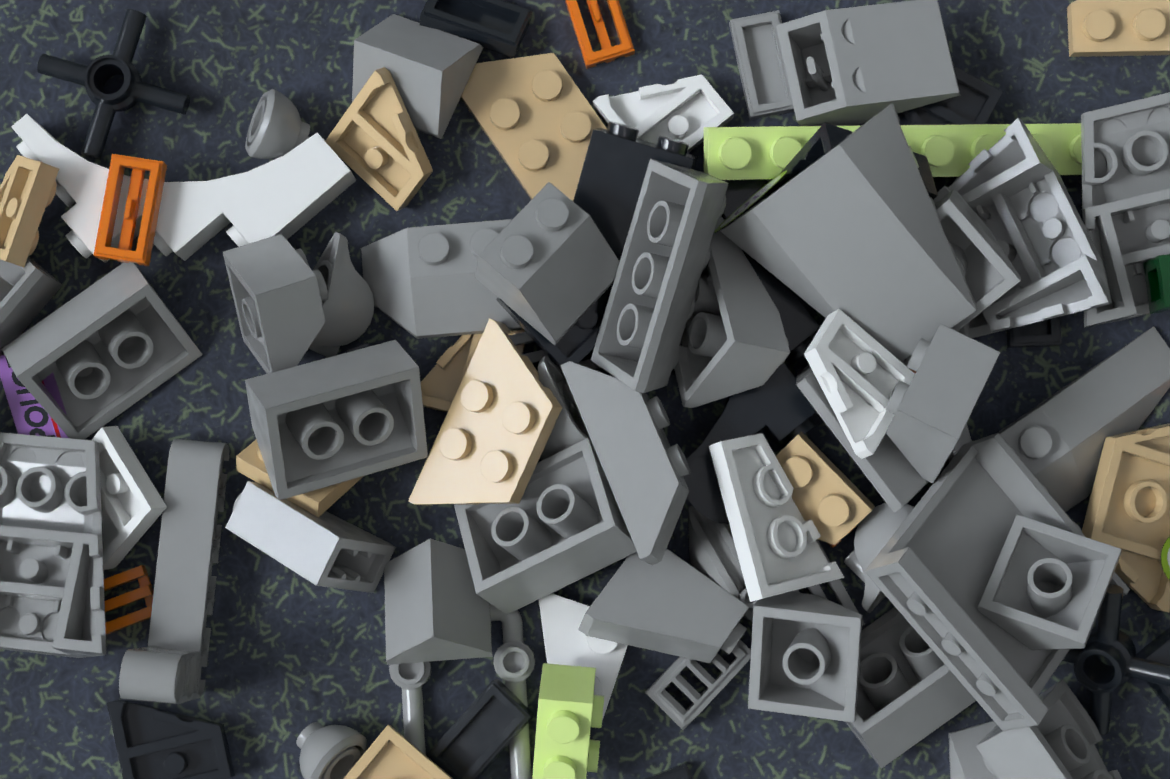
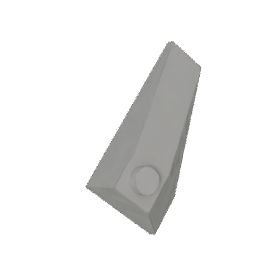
M722 216L717 220L715 230L724 221ZM721 230L713 233L710 243V259L705 269L701 272L695 292V308L692 316L686 322L682 335V346H680V357L674 368L683 407L694 408L762 386L790 354L788 338L785 335L777 307L742 249L725 236Z
M1153 326L997 432L1006 443L1012 446L1016 455L1037 480L1047 488L1049 494L1064 512H1067L1091 494L1105 438L1138 430L1170 388V348Z
M1064 679L1038 695L1049 709L1039 725L1003 731L996 725L976 745L983 756L987 769L998 779H1122L1118 770L1108 772L1095 746L1096 743L1103 739L1095 723Z

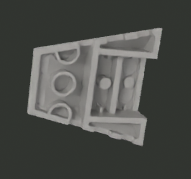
M1170 92L1085 112L1081 115L1082 221L1104 264L1112 303L1084 310V327L1118 322L1150 314L1143 263L1159 255L1170 254Z
M891 103L848 135L836 147L723 228L721 232L825 318L838 309L842 310L902 362L913 354L921 338L931 342L940 324L952 328L977 311L978 308L953 247L946 238L933 199L929 196L918 170L919 165L912 148L908 146L895 107Z
M1017 118L1004 130L1006 135L992 148L981 151L968 164L970 168L951 186H944L937 192L938 196L933 200L934 204H936L955 188L989 227L1021 278L1019 283L957 331L970 338L1112 304L1104 264L1064 182L1020 118Z
M0 432L1 650L73 658L106 655L99 443L94 440Z

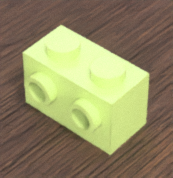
M543 663L538 698L532 779H586L587 772L597 773L600 740H590L591 727L602 728L604 696L594 695L596 668Z

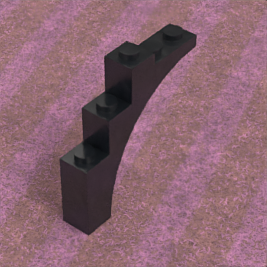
M767 179L723 180L729 183L725 194L726 206L722 214L723 219L725 220L746 200L768 183ZM766 194L763 195V196H762L757 202H755L750 208H752L754 205H756V204H757L758 202H760L762 199H766V198H767V195H766ZM742 250L780 313L785 335L789 342L790 354L787 358L794 364L804 356L805 351L813 340L811 337L821 326L789 287ZM784 363L775 370L764 385L729 396L720 418L705 440L686 459L688 465L697 457L711 454L709 446L720 441L755 435L763 429L775 444L784 437L791 442L801 431L803 434H806L816 426L810 418L816 410L797 387V379Z

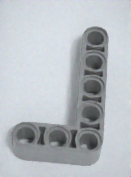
M174 439L171 444L164 493V503L167 508L162 512L148 647L128 649L125 652L119 676V694L122 699L180 704L198 699L203 694L205 680H200L201 668L207 667L211 628H206L207 615L213 614L216 576L211 575L213 563H218L222 525H217L218 512L224 511L227 474L222 472L223 462L229 461V446L227 443Z

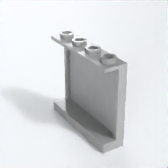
M995 433L966 443L961 447L867 567L865 573L1003 731L1040 724L1049 709L1038 695L1070 649L1030 650L980 613L978 605L1016 515L1084 536L1080 527L1068 517L1052 498L1047 488L1037 480L1016 455L1012 446L1006 443L999 433ZM1114 571L1110 584L1122 587L1123 596L1127 595L1130 589Z

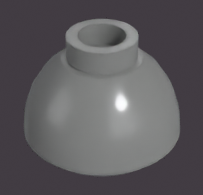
M271 89L262 95L256 106L247 132L246 151L250 157L257 159L281 157L308 139L310 124L302 122L296 106L289 98L281 92Z
M319 722L311 723L303 729L296 741L297 746L301 749L299 763L304 779H343L367 750V739L357 730L343 725L323 727Z

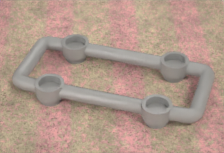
M490 604L491 621L502 622L503 644L494 655L493 664L495 671L500 678L505 680V686L528 707L526 679L534 669L535 655L533 650L526 643L524 644L521 614L516 610L506 615ZM418 662L390 665L391 679L402 690L404 737L426 755L422 685L431 676L432 663ZM529 723L509 744L511 779H532Z

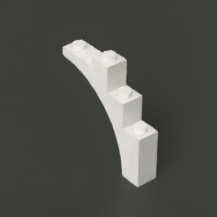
M26 114L11 126L23 140L16 147L26 158L59 168L55 180L57 185L56 194L70 208L61 218L72 229L65 236L77 251L87 259L90 255H94L109 169L89 162L63 146L38 122ZM315 133L284 156L248 172L209 181L164 182L153 244L166 257L174 252L186 261L230 222L233 226L226 233L238 247L278 234H283L288 239L351 186L356 179L351 170L318 133ZM123 176L111 243L113 248H118L131 176ZM144 179L133 240L139 235L149 179ZM100 259V260H102L103 262L106 263V262H108L110 259H108V260Z

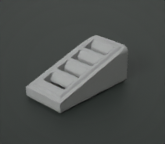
M739 640L731 651L736 658L730 665L717 653L712 663L722 673L716 679L697 661L678 657L645 693L684 730L751 659V650ZM686 666L707 686L701 695L679 674ZM671 682L693 702L686 710L665 690Z

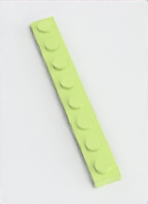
M1081 123L1025 124L1060 175H1082ZM1011 124L900 126L912 151L927 156L932 177H960L970 168L968 164L984 149L989 150L1006 135L1004 130ZM821 126L704 127V172L720 180L774 179ZM837 126V127H840V128H843V129H846V130H849V131L854 132V131H855L856 129H858L860 126Z

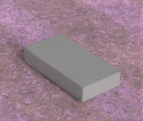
M779 10L732 19L729 22L749 120L794 112L776 25L782 24Z

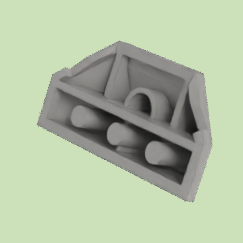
M512 219L410 227L362 247L363 279L367 282L373 293L374 306L417 339L482 334L489 318L505 324L510 331L521 330L522 327L496 300L498 297L475 278L478 255Z
M571 361L560 365L639 558L650 565L657 564L663 559L689 494V489L683 476L691 473L679 445L670 446L663 428L670 425L667 413L657 396L650 399L646 393L632 390L615 377Z

